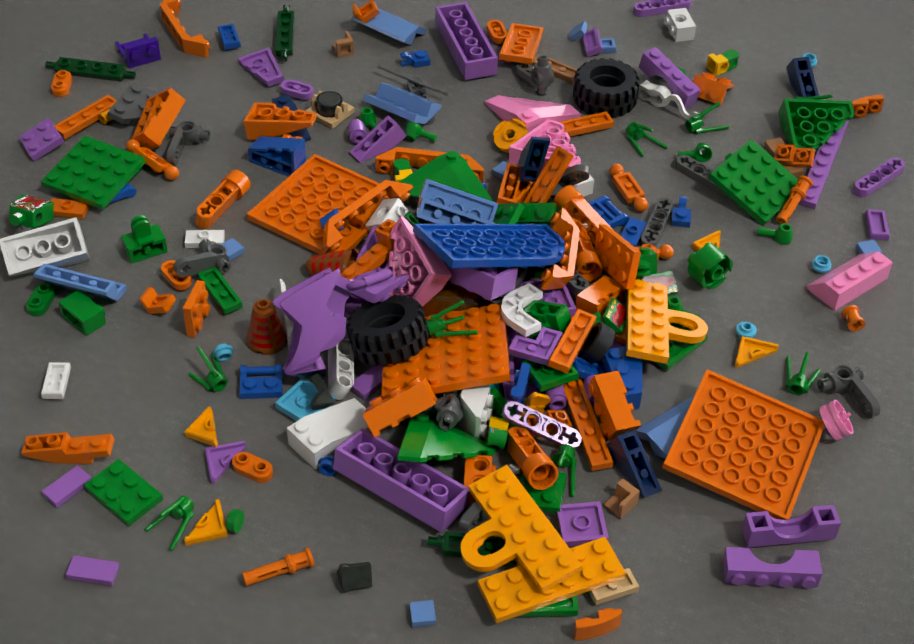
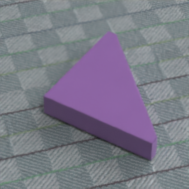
M245 441L205 448L211 484L215 483L230 467L233 457L245 450Z

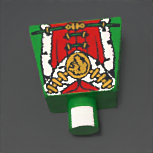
M21 194L9 206V221L14 226L24 225L29 228H36L54 220V202Z

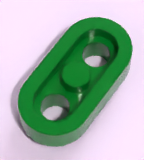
M42 283L34 289L26 302L29 315L37 317L47 312L56 297L55 288L52 284Z

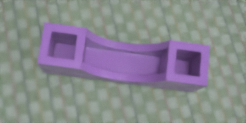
M654 47L643 53L639 68L649 78L654 75L662 77L669 85L671 93L681 98L685 109L696 103L701 89L659 49Z
M826 505L811 507L805 514L788 520L775 519L770 516L768 511L746 513L741 530L746 546L750 548L836 539L841 522L835 506Z
M726 547L722 559L724 582L727 584L812 588L818 587L822 577L819 551L795 550L794 555L787 562L768 564L756 558L749 548Z

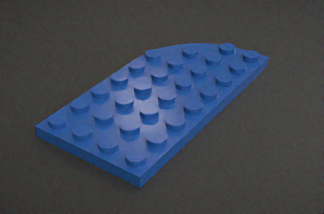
M414 224L413 232L419 239L424 241L452 269L466 267L471 269H477L478 267L494 269L495 267L528 268L529 266L544 268L546 265L559 262L565 252L564 240L547 224Z

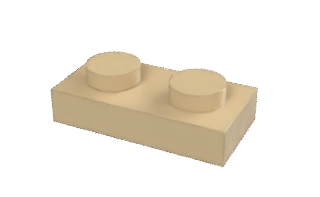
M630 568L624 569L626 572L625 579L588 591L595 605L639 591V585Z

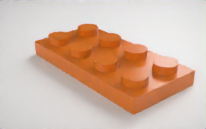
M512 23L499 53V60L518 62L523 65L532 64L544 33V27Z
M599 224L594 250L599 257L603 270L625 289H634L641 252L609 226Z

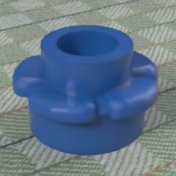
M325 456L319 459L320 473L326 476H332L336 473V470L333 469L334 457Z

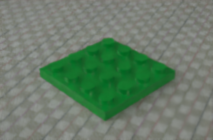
M84 135L40 182L44 188L103 210L141 169L146 161L143 156Z
M752 139L708 176V179L762 226L782 210L790 197L791 188L797 184V178Z

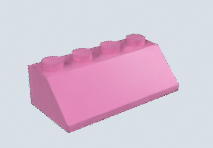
M879 251L859 254L808 284L806 289L835 311L888 279L893 262Z

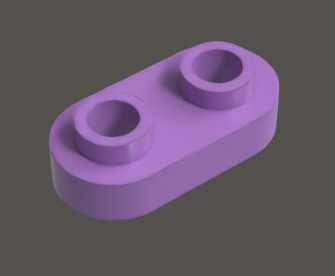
M291 79L281 83V92L285 95L288 94L291 97L302 100H309L313 97V86Z

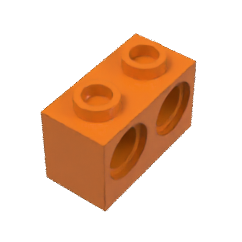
M477 455V457L465 459L464 486L468 488V485L496 471V465H492V456ZM470 493L468 504H473L476 500Z

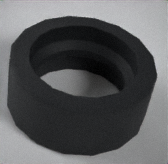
M602 322L596 323L579 351L580 355L592 363L600 361L610 349L615 338V331Z

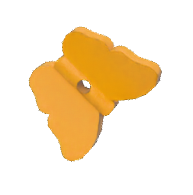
M534 392L524 400V405L543 414L545 405L551 399L548 395ZM525 411L520 415L519 421L522 420L523 415L526 413Z

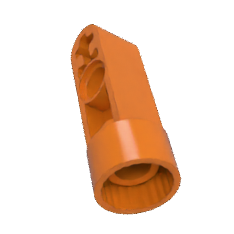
M236 169L231 170L221 180V184L197 207L195 224L198 228H210L236 200L241 199L251 188V182L243 172Z
M573 185L565 186L556 194L554 203H557V207L560 210L562 207L565 208L572 219L580 221L585 226L591 242L596 244V233L599 229V224L609 226L608 223L591 207Z
M573 219L580 229L575 269L588 282H591L602 274L603 267L585 226L580 221Z
M511 427L508 430V453L522 470L524 477L533 488L544 490L551 487L558 478V468L540 448L527 429Z

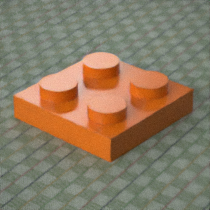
M196 281L183 306L187 337L195 338L198 330H201L203 327L205 316H208L210 312L205 281Z

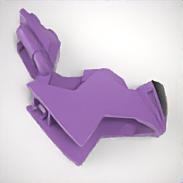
M329 267L281 293L273 300V304L294 324L287 361L282 368L285 374L312 381L310 377L318 373L323 380L327 370L320 352L334 348L345 337L346 318L344 317L346 300L351 295H354L366 302L376 303L379 301L381 303L390 297L389 293L394 289L400 290L407 284L405 281L410 278L409 275L402 274L394 277L390 269L379 268L348 280L340 276L339 269L331 272Z

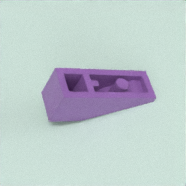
M388 115L349 152L362 163L394 148L407 135Z

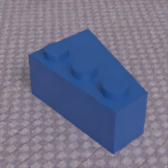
M259 136L248 148L249 162L289 177L306 162L305 139Z
M626 346L611 348L601 359V365L605 373L619 371L627 390V394H625L627 403H632L634 410L639 409L642 397V359L626 356Z

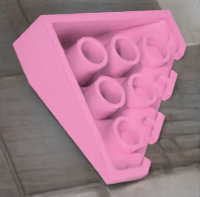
M501 95L485 101V105L503 121H512L511 119L515 118L524 122L528 132L547 119L559 122L581 116V113L569 104Z
M547 119L509 146V163L518 165L521 152L531 137L550 138L542 170L557 145L574 155L567 168L580 164L581 159L579 156H575L576 149L573 144H569L570 137L567 132H563L565 128L563 123Z
M400 216L391 230V239L395 241L394 251H390L389 267H393L394 277L406 274L410 278L405 281L407 284L400 290L394 289L389 294L391 296H408L418 301L423 307L442 290L452 275L444 261L424 241L419 239L413 232L412 225L404 217Z

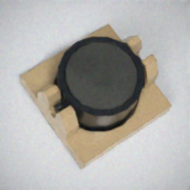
M320 90L317 95L313 94L312 106L306 110L316 113L315 121L331 129L355 112L353 106L343 102V98L339 93L334 91L322 92Z

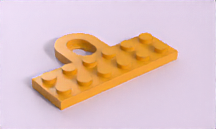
M636 279L634 289H627L626 356L667 364L669 359V340L693 344L702 342L705 339L708 326L704 320L691 313L668 309L667 286ZM669 323H678L683 327L689 328L691 331L675 328Z
M508 465L468 485L470 493L490 519L470 530L462 539L461 555L468 567L479 572H489L518 558L542 593L582 570L580 561ZM499 536L505 540L504 547L493 554L482 556L478 553V548L483 545L488 537Z
M606 537L570 548L582 564V570L543 593L518 558H515L517 567L479 579L477 585L496 624L625 579L626 572Z

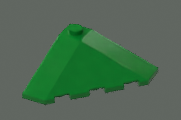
M784 98L778 111L780 124L789 145H795L796 148H814L815 152L819 146H823L830 139L833 133H837L847 120H851L855 115L851 101Z
M455 150L439 155L399 181L400 183L413 186L409 194L415 198H419L426 178L494 202L466 160Z
M418 414L409 422L398 454V460L427 462L432 457H436V460H449L457 457L458 454L462 455V458L477 457L482 452L489 456L496 454L497 446H486V441L454 427L451 430L448 428V431H444L439 427L436 419H429L428 415Z

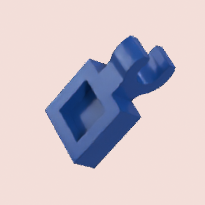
M426 50L410 52V55L407 52L400 53L401 58L405 59L400 60L401 66L413 64L414 67L430 65V58Z
M680 196L678 208L673 207L671 226L690 228L692 209H686L687 197Z

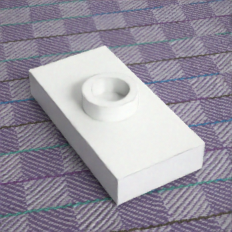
M186 230L185 248H199V243L203 239L205 241L209 239L217 244H222L225 240V230Z
M49 362L41 392L42 399H64L71 370L70 363Z

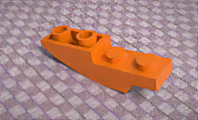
M68 432L26 436L21 454L25 457L52 463L93 464L94 458L111 455L115 439L112 434L70 437Z

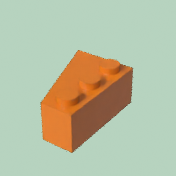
M171 87L148 98L132 139L137 140L140 146L147 147L150 150L158 148L186 100Z
M507 162L496 203H523L535 182L520 181L517 164Z
M604 275L576 296L575 307L577 310L580 309L590 314L599 312L601 317H603L611 298L614 297L619 302L623 300L625 288L615 279Z
M619 371L594 375L588 387L591 396H594L595 399L594 410L596 415L600 417V429L606 438V442L613 440L619 435L637 430L641 423L639 420H634L631 413L634 407L632 403H627L625 396L627 390Z
M416 377L407 382L408 386L402 389L398 386L388 392L389 396L383 399L381 396H378L369 401L370 405L362 415L374 438L381 435L380 432L390 426L394 428L399 425L398 422L408 417L412 418L436 404L438 399L426 377L422 379Z

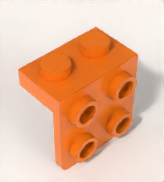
M708 72L696 74L693 83L701 89L698 98L713 103L720 102V105H722L727 89L734 87V84H731V80L715 78L716 75Z

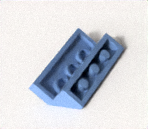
M378 8L380 13L365 24L354 16L352 20L409 45H412L416 33L424 35L426 32L425 28Z
M386 83L379 84L376 96L365 94L363 100L412 122L426 124L442 106Z
M425 178L419 196L416 217L437 224H495L493 219L499 204Z
M43 264L34 273L35 278L45 283L75 291L79 290L86 294L118 301L127 291L126 284L48 264Z
M695 395L636 430L639 439L650 442L655 457L666 459Z

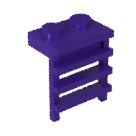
M145 33L142 39L120 44L118 41L115 42L118 52L121 53L129 69L161 60L159 42L156 37L149 38L147 33Z

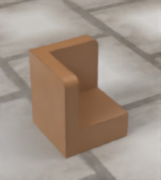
M345 31V39L336 40V43L333 44L338 58L354 55V42L349 31Z
M622 478L617 483L615 495L604 504V508L621 520L638 504L640 491Z

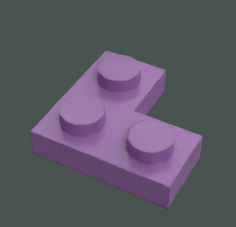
M543 327L536 340L516 335L508 348V354L548 366L549 359L560 342L563 332Z

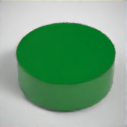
M233 509L230 511L226 521L228 531L240 532L245 519L242 510Z

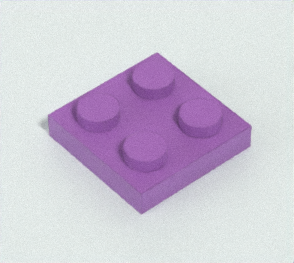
M50 118L41 121L38 125L19 136L33 161H36L65 142Z
M601 501L562 504L560 512L557 511L560 536L568 547L579 546L602 537H606L607 540L609 539Z

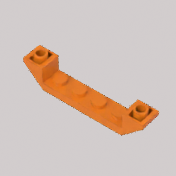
M163 0L160 4L161 17L183 52L205 58L209 57L208 50H210V44L208 40H205L202 34L190 37L189 34L187 35L184 26L180 25L178 17L174 16L180 14L179 7H181V1Z
M396 147L376 156V173L394 175L393 163L396 159L400 158L408 160L411 167L421 168L439 155L447 152ZM460 154L479 181L483 183L484 168L469 155Z
M384 180L331 217L324 226L322 252L324 254L329 251L334 252L341 246L339 243L343 236L338 230L345 225L344 221L347 219L353 220L360 214L359 211L361 209L367 210L374 204V200H381L386 195L390 199L400 198L404 202L411 196L409 193L413 186L411 184Z
M563 207L550 218V228L564 240L565 252L563 258L557 262L559 266L553 264L550 269H546L541 276V289L543 290L563 288L571 280L575 272L580 229Z
M387 219L374 231L378 243L346 268L340 276L348 280L353 279L357 275L377 269L389 259L390 251H394L395 240L391 239V230L396 222Z

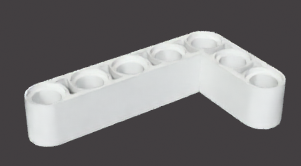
M344 312V317L346 318L347 324L350 315ZM347 329L345 330V337L334 348L328 349V389L337 400L344 399L354 385V353Z

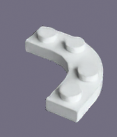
M528 283L509 292L503 298L501 305V316L506 325L525 337L540 331L541 322L528 315L523 308L533 300L542 299L543 291Z

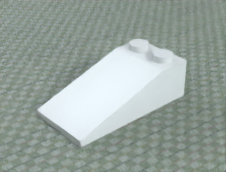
M76 217L0 239V246L9 276L36 272L43 264L64 267L90 260L81 227Z
M353 398L307 415L287 427L288 445L316 470L319 468L318 461L320 458L325 456L335 457V449L361 428L371 432L362 415L366 408Z

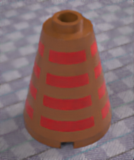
M351 248L314 255L307 260L306 270L313 276L330 267L331 272L339 269L341 274L356 261L360 252L358 249Z
M260 299L254 303L246 340L249 349L256 354L257 351L262 352V355L278 353L285 347L287 342L285 328L273 302L268 299Z

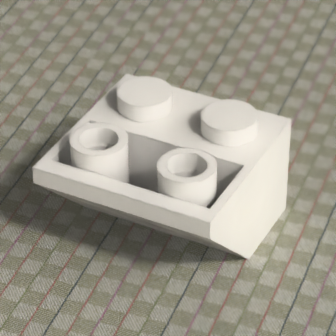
M490 385L463 389L460 396V408L464 415L459 420V424L466 433L479 439L481 437L485 438L488 427L486 422L492 416L493 409L490 408L493 403V395L490 394Z

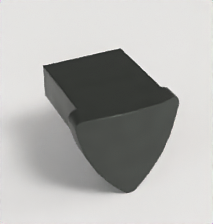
M317 373L310 377L318 390L310 402L311 409L319 410L335 404L333 396L319 374Z
M370 562L339 565L337 575L344 592H349L351 589L372 587Z

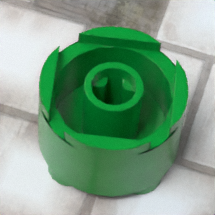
M711 242L706 243L696 253H691L687 259L689 262L688 274L705 289L706 287L713 289L722 284L727 278L725 274L728 270L731 272L733 267V261Z

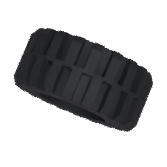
M612 58L592 59L590 62L587 61L581 65L575 72L573 86L574 102L580 110H584L588 115L608 112L612 118H617L619 115L624 116L637 104L640 84L639 76L634 68H631L627 63L624 64L623 61H616Z
M393 295L381 303L379 301L376 303L365 302L360 308L357 307L353 311L346 324L347 334L355 357L363 363H369L372 366H388V364H399L403 360L407 361L411 356H416L420 350H423L429 339V330L422 305L415 299L405 295Z

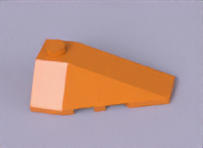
M254 102L243 122L247 139L257 140L259 136L276 137L313 125L317 114L300 109L291 111L287 106L279 108L274 103Z

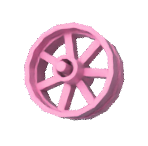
M837 400L820 406V414L825 424L824 428H827L836 441L854 433L849 416H851L850 412L846 413Z

